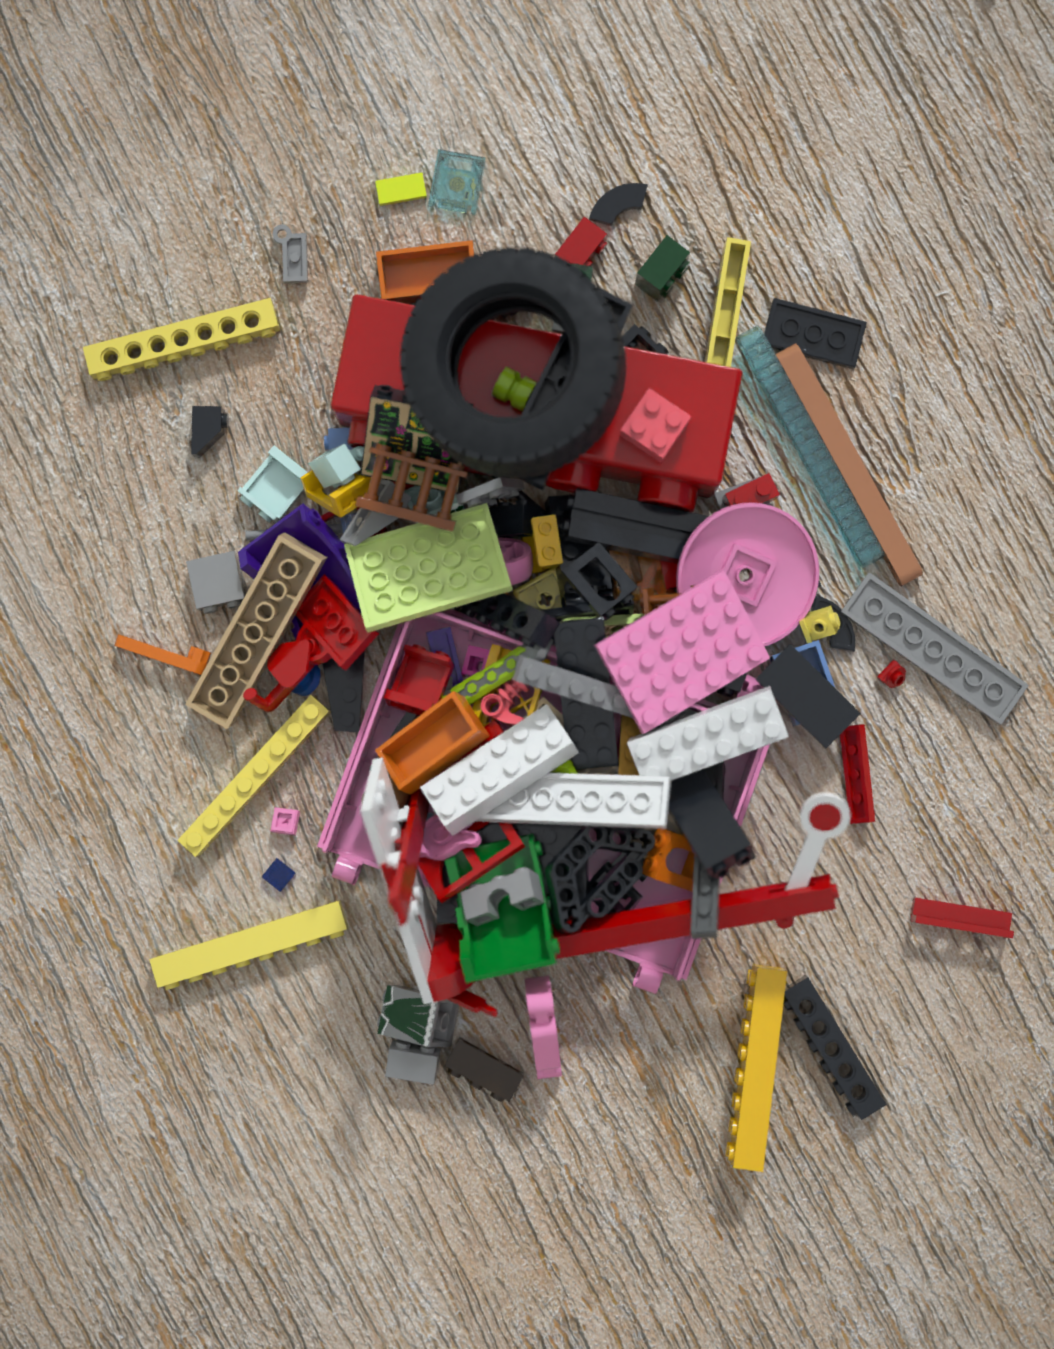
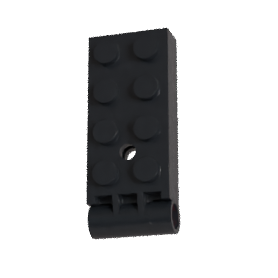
M568 495L549 496L545 502L547 516L556 515L563 564L556 567L557 579L562 570L593 547L564 540L565 533L562 532V524L564 518H568L569 509H566ZM596 560L580 574L603 600H614L611 591L610 574ZM558 580L561 607L586 604L569 583L564 586Z

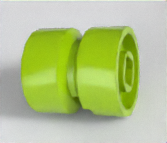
M505 367L495 384L492 396L503 402L511 401V406L523 412L537 382L527 376L520 378L519 372Z

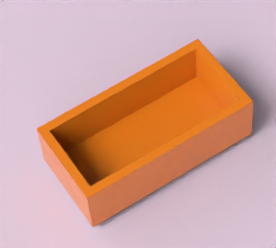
M473 240L376 252L381 299L400 303L417 302L418 299L421 300L420 296L430 284L433 285V281L444 271L447 273L448 268L459 261L463 263L465 258L474 255Z
M452 691L375 749L379 758H383L386 769L398 789L411 795L488 738L489 734L465 696Z

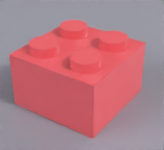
M649 388L620 430V436L662 463L689 423L691 416Z

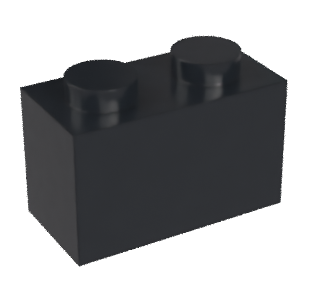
M517 500L516 505L510 502H500L498 507L489 508L497 538L533 536L531 519L533 517H540V506L530 505V501Z

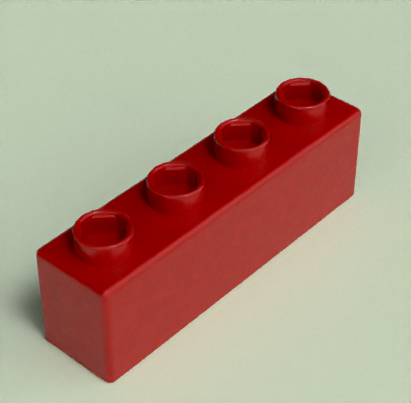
M358 294L352 297L331 400V409L341 426L350 427L347 444L353 448L358 446L364 447L370 396L374 386L389 385L394 389L404 390L400 372V352H402L400 348L409 316H412L411 311L415 305ZM492 320L487 321L469 338L460 357L458 380L463 398L468 403L473 404L474 408L493 416H521L523 412L511 406V401L503 402L492 396L495 384L505 367L519 372L520 378L527 376L538 382L561 334ZM624 346L626 353V380L623 396L615 417L601 438L586 453L579 455L580 457L570 464H565L562 468L552 471L546 486L571 493L576 488L598 492L600 478L602 477L640 485L637 501L694 512L697 496L704 498L712 497L722 482L743 371L738 368ZM649 388L691 416L689 423L662 463L620 436V430ZM463 464V466H465L464 471L480 475H489L471 469Z

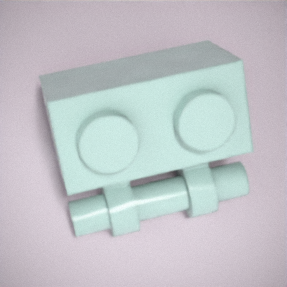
M342 444L324 452L308 464L323 488L329 486L336 488L356 478L354 473L360 470L357 462L363 459L364 447L358 446L349 450L345 444Z

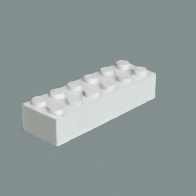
M768 686L655 728L645 734L642 733L628 739L627 744L640 776L670 777L671 780L789 736L771 687Z
M546 704L420 788L444 827L453 836L579 752Z

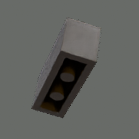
M459 1037L445 1063V1066L448 1067V1073L457 1078H460L461 1075L470 1080L469 1084L478 1090L485 1088L491 1091L490 1096L502 1103L504 1099L510 1102L524 1077L522 1071Z

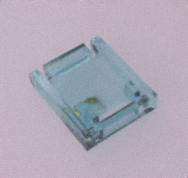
M438 149L428 207L433 208L435 200H439L438 209L466 214L468 206H472L471 215H476L486 157ZM449 160L472 163L471 171L448 167Z

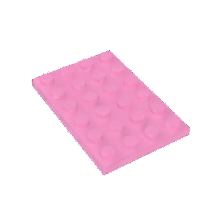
M724 570L712 575L594 645L641 733L644 734L770 659Z

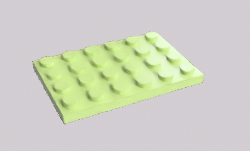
M487 503L450 513L452 515L451 519L456 520L453 532L416 523L371 536L356 546L344 544L367 633L513 590Z

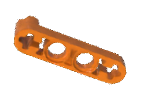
M119 634L114 644L116 647L202 675L211 656V652L191 646L188 656L185 657Z

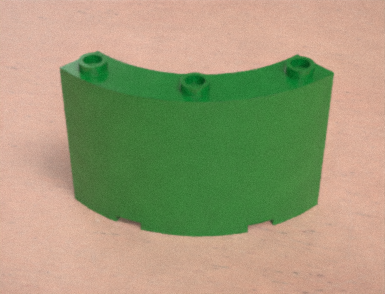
M534 833L519 836L525 848L458 892V898H456L458 908H455L458 929L463 937V940H460V962L466 983L556 964V954H560L558 939H554L549 896H547L539 857L543 855L540 840L535 841ZM509 839L481 844L473 849L481 862L484 863L511 843ZM462 850L454 856L445 859L450 885L473 870ZM519 868H529L539 874L544 903L520 910L511 905L508 895L499 902V919L479 926L466 920L461 892L469 889L471 885L490 882L496 876L513 874Z

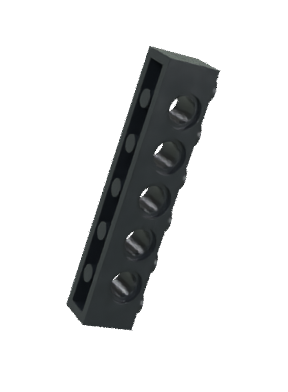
M505 593L453 608L457 611L462 608L461 612L471 618L477 615L475 619L487 626L491 622L490 626L501 633L506 630L505 634L517 641L521 637L520 641L531 648L537 645L545 649L560 624L545 612Z
M804 975L785 987L783 1005L787 1011L792 1009L796 1015V1018L793 1019L800 1032L805 1030L809 1037L806 1040L813 1053L818 1051L823 1059L819 1063L826 1074L831 1072L835 1079L832 1084L840 1096L844 1094L847 1098L848 1103L845 1105L852 1117L857 1115L858 1118L863 1120L886 1106L887 1104L810 979ZM803 1000L811 1002V1008L806 1013H802L799 1010V1004ZM816 1021H822L824 1024V1029L819 1034H815L812 1031V1025ZM830 1042H835L837 1045L836 1052L832 1055H827L825 1052L826 1045ZM844 1063L849 1064V1073L845 1076H840L838 1073L839 1066ZM855 1085H862L863 1093L859 1097H853L851 1094V1090Z

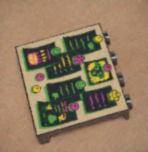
M389 385L374 386L370 396L361 475L372 476L377 454L370 453L369 450L370 447L376 448L377 443L392 447L391 452L400 454L401 450L416 453L415 458L424 461L425 457L428 456L439 459L440 465L449 467L450 463H455L463 466L462 463L456 461L443 451L422 427L409 405L404 390L394 389ZM386 457L381 479L396 482L401 460ZM411 463L406 484L421 487L426 467ZM435 470L431 489L446 491L450 473ZM462 476L459 477L456 494L459 492Z

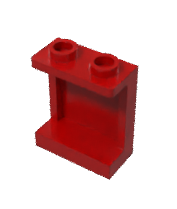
M405 644L403 648L405 656L392 689H387L383 698L390 707L422 715L442 700L454 664L450 656L442 651L433 653L418 644H413L412 646Z

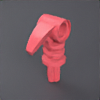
M511 679L509 683H504L505 687L503 689L500 687L497 689L499 691L497 695H486L481 701V710L485 715L508 726H514L525 719L512 714L510 707L515 703L513 699L516 696L518 698L521 697L519 693L522 690L524 692L530 690L526 684ZM499 702V709L491 713L490 708L492 704Z

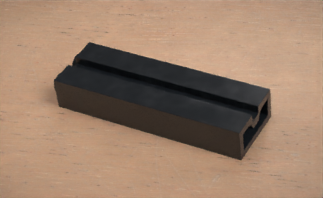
M576 488L567 498L566 509H569L568 518H564L562 532L565 533V541L594 546L599 542L608 550L678 564L681 552L688 538L709 516Z
M704 769L671 780L668 812L711 882L725 877L729 873V868L737 864L738 867L745 866L756 858L750 841Z

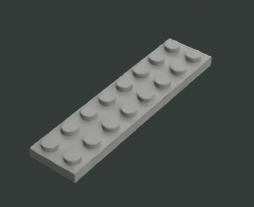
M870 572L867 573L840 611L841 614L998 725L1004 722L1029 686Z

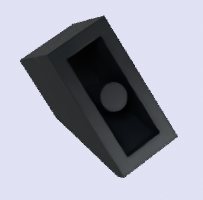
M192 406L191 455L194 458H200L224 435V428H228L229 416L228 413H225L222 406Z

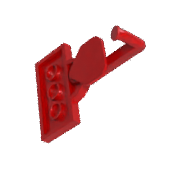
M325 574L307 593L296 613V616L303 623L296 641L280 644L268 659L267 667L279 682L265 699L259 696L254 688H248L243 693V698L246 701H249L265 712L274 711L315 665H320L333 658L342 669L347 670L379 635L376 630L367 633L360 611Z

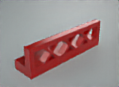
M913 898L911 922L1013 938L1014 931L1010 930L1012 913Z

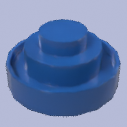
M318 665L314 666L292 690L293 693L300 696H308L318 687L321 676Z

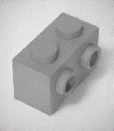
M399 1039L393 1040L389 1047L385 1077L434 1085L438 1074L441 1048L426 1047Z

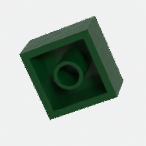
M666 235L637 272L635 285L657 302L661 297L666 298L674 288L675 279L678 278L680 280L687 272L688 265L690 264V261H688L690 252Z

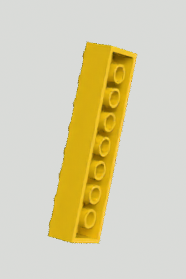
M752 964V970L748 969L746 984H749L750 989L749 994L744 995L743 1008L746 1009L747 1013L746 1019L742 1018L740 1033H743L744 1038L743 1043L738 1045L737 1058H740L741 1062L740 1068L736 1067L734 1082L737 1083L738 1087L737 1093L733 1092L731 1107H734L735 1112L734 1117L729 1118L728 1132L731 1134V1142L726 1143L725 1157H727L732 1167L736 1169L763 1172L787 978V971L780 967Z

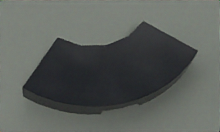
M628 183L609 190L596 202L589 220L612 226L615 219L622 212L630 209L641 210L648 184Z
M815 596L811 611L831 606L833 612H836L840 619L837 633L829 636L830 648L855 652V634L851 622L840 613L841 608L826 598Z

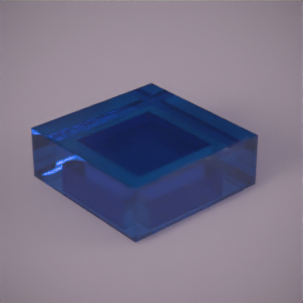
M276 858L262 875V878L279 892H282L296 872L279 858Z

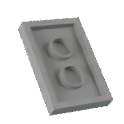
M499 477L455 496L459 505H468V508L487 503L489 508L497 505L498 499L505 498L509 500L519 496L518 491L525 489V486L520 479Z

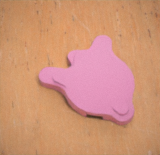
M436 814L426 821L420 857L445 860L464 848L478 847L481 843V837L476 832L467 831V828L472 824L452 836Z

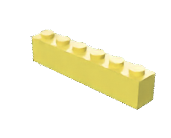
M727 237L724 243L705 362L731 367L751 241Z

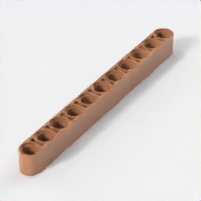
M795 343L776 353L774 360L894 579L902 587L922 576L923 571L801 349Z

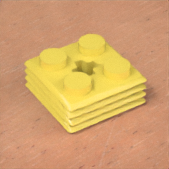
M550 569L513 590L515 598L538 610L560 608L561 597L556 569ZM540 596L551 597L550 606L540 605Z

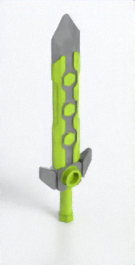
M551 638L545 649L537 645L531 648L522 644L509 652L508 655L482 671L475 673L453 688L452 676H450L442 699L452 691H455L465 696L470 705L488 695L492 690L513 678L520 655L540 662L544 660L553 644V639Z

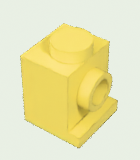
M831 606L808 612L805 618L799 621L807 644L837 633L840 619L838 614L833 612ZM818 623L822 624L824 628H819Z

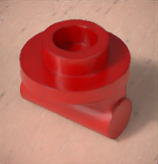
M893 659L877 678L889 688H895L902 685L905 681L906 670Z

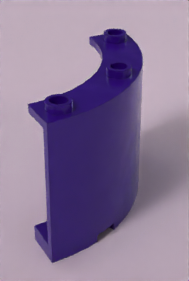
M302 503L238 551L241 570L255 579L278 536L287 533L328 557L311 588L325 574L362 614L345 546L333 530L321 519L320 514L315 509H310ZM295 615L292 620L294 628L291 630L296 640L303 623Z

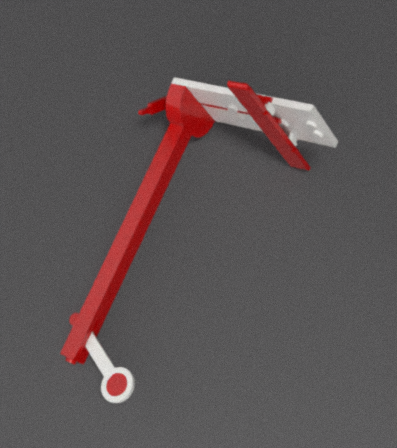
M383 758L373 759L360 812L388 894V904L395 915L423 1003L429 1004L447 999L474 1013L481 1011L495 1017L498 1015L496 1008L488 1005L486 999L467 991L475 982L466 983L460 962V940H463V937L458 929V924L436 925L418 869L430 802L422 789L419 788L410 795L407 806L399 809ZM821 793L805 801L800 810V822L807 835L788 882L720 894L718 930L775 920L779 928L787 929L794 924L795 916L836 909L835 899L839 898L837 883L832 884L830 874L816 877L811 876L826 839L840 835L849 825L850 810L847 803L841 797L830 793ZM692 899L606 914L603 917L593 919L587 918L577 931L571 933H560L552 924L554 939H558L560 954H556V959L691 935Z

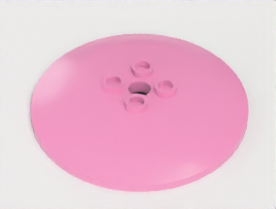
M740 503L715 512L693 531L681 552L676 574L677 593H684L691 588V585L699 584L719 571L724 570L765 647L790 634L800 624L799 621L804 619L809 612L818 589L819 561L815 546L808 532L790 514L767 504ZM748 568L750 571L749 578L741 581L739 579L740 571Z

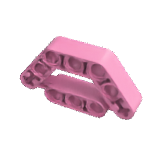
M548 975L525 978L537 1078L561 1077L562 1071L550 977Z

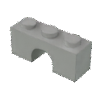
M519 868L513 874L496 876L490 882L471 885L469 889L461 892L466 920L479 926L499 919V902L508 895L511 905L520 910L544 903L539 874L529 868Z

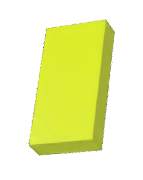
M422 172L375 181L380 206L427 198Z

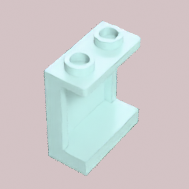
M274 445L269 450L267 459L243 488L240 487L237 490L242 495L239 499L250 508L254 504L260 509L258 514L268 523L271 520L276 523L280 521L305 490L300 477L308 473Z

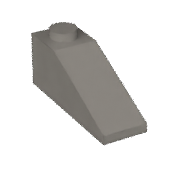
M381 479L377 493L379 496L378 500L388 503L389 499H392L395 487L393 482ZM405 492L403 493L402 502H404L403 507L407 508L411 497ZM360 508L340 538V541L356 546L399 517Z

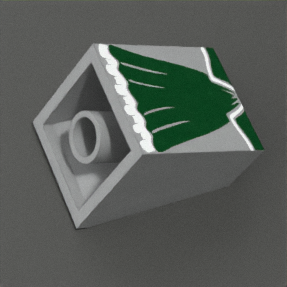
M387 985L382 998V1013L377 1022V1034L426 1047H451L459 1005L447 999L424 1004L419 989L400 985Z

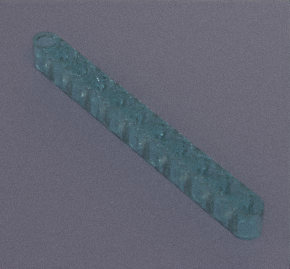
M757 325L736 336V341L858 564L865 568L885 557L880 543L762 329Z

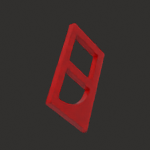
M475 821L467 828V831L476 832L490 822ZM498 822L511 844L484 863L481 862L473 848L462 849L473 870L444 888L442 880V869L445 860L419 857L418 865L441 903L525 848L511 823Z

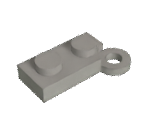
M283 224L276 226L272 235L275 242L282 244L284 284L308 283L307 234H292L288 226ZM282 230L287 233L283 239L278 237V233Z

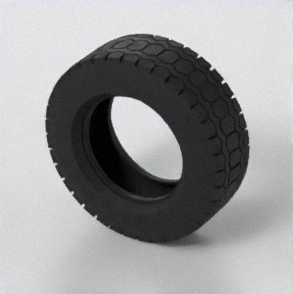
M516 247L500 248L499 251L497 249L481 252L482 255L480 256L477 253L465 258L463 263L459 261L447 269V273L444 271L433 281V285L430 284L420 296L421 300L418 299L411 311L412 316H409L404 329L405 334L402 336L400 348L402 351L400 352V372L404 392L413 413L422 427L439 447L456 461L476 471L506 478L533 477L546 474V472L550 473L562 468L565 464H570L578 459L579 455L586 453L601 438L615 417L623 396L626 380V353L623 338L612 309L600 289L585 273L568 261L556 255L554 257L553 254L521 247L518 250ZM530 312L542 315L559 325L570 340V369L558 393L541 408L516 417L493 416L470 405L463 398L458 380L460 357L469 338L484 323L502 314Z

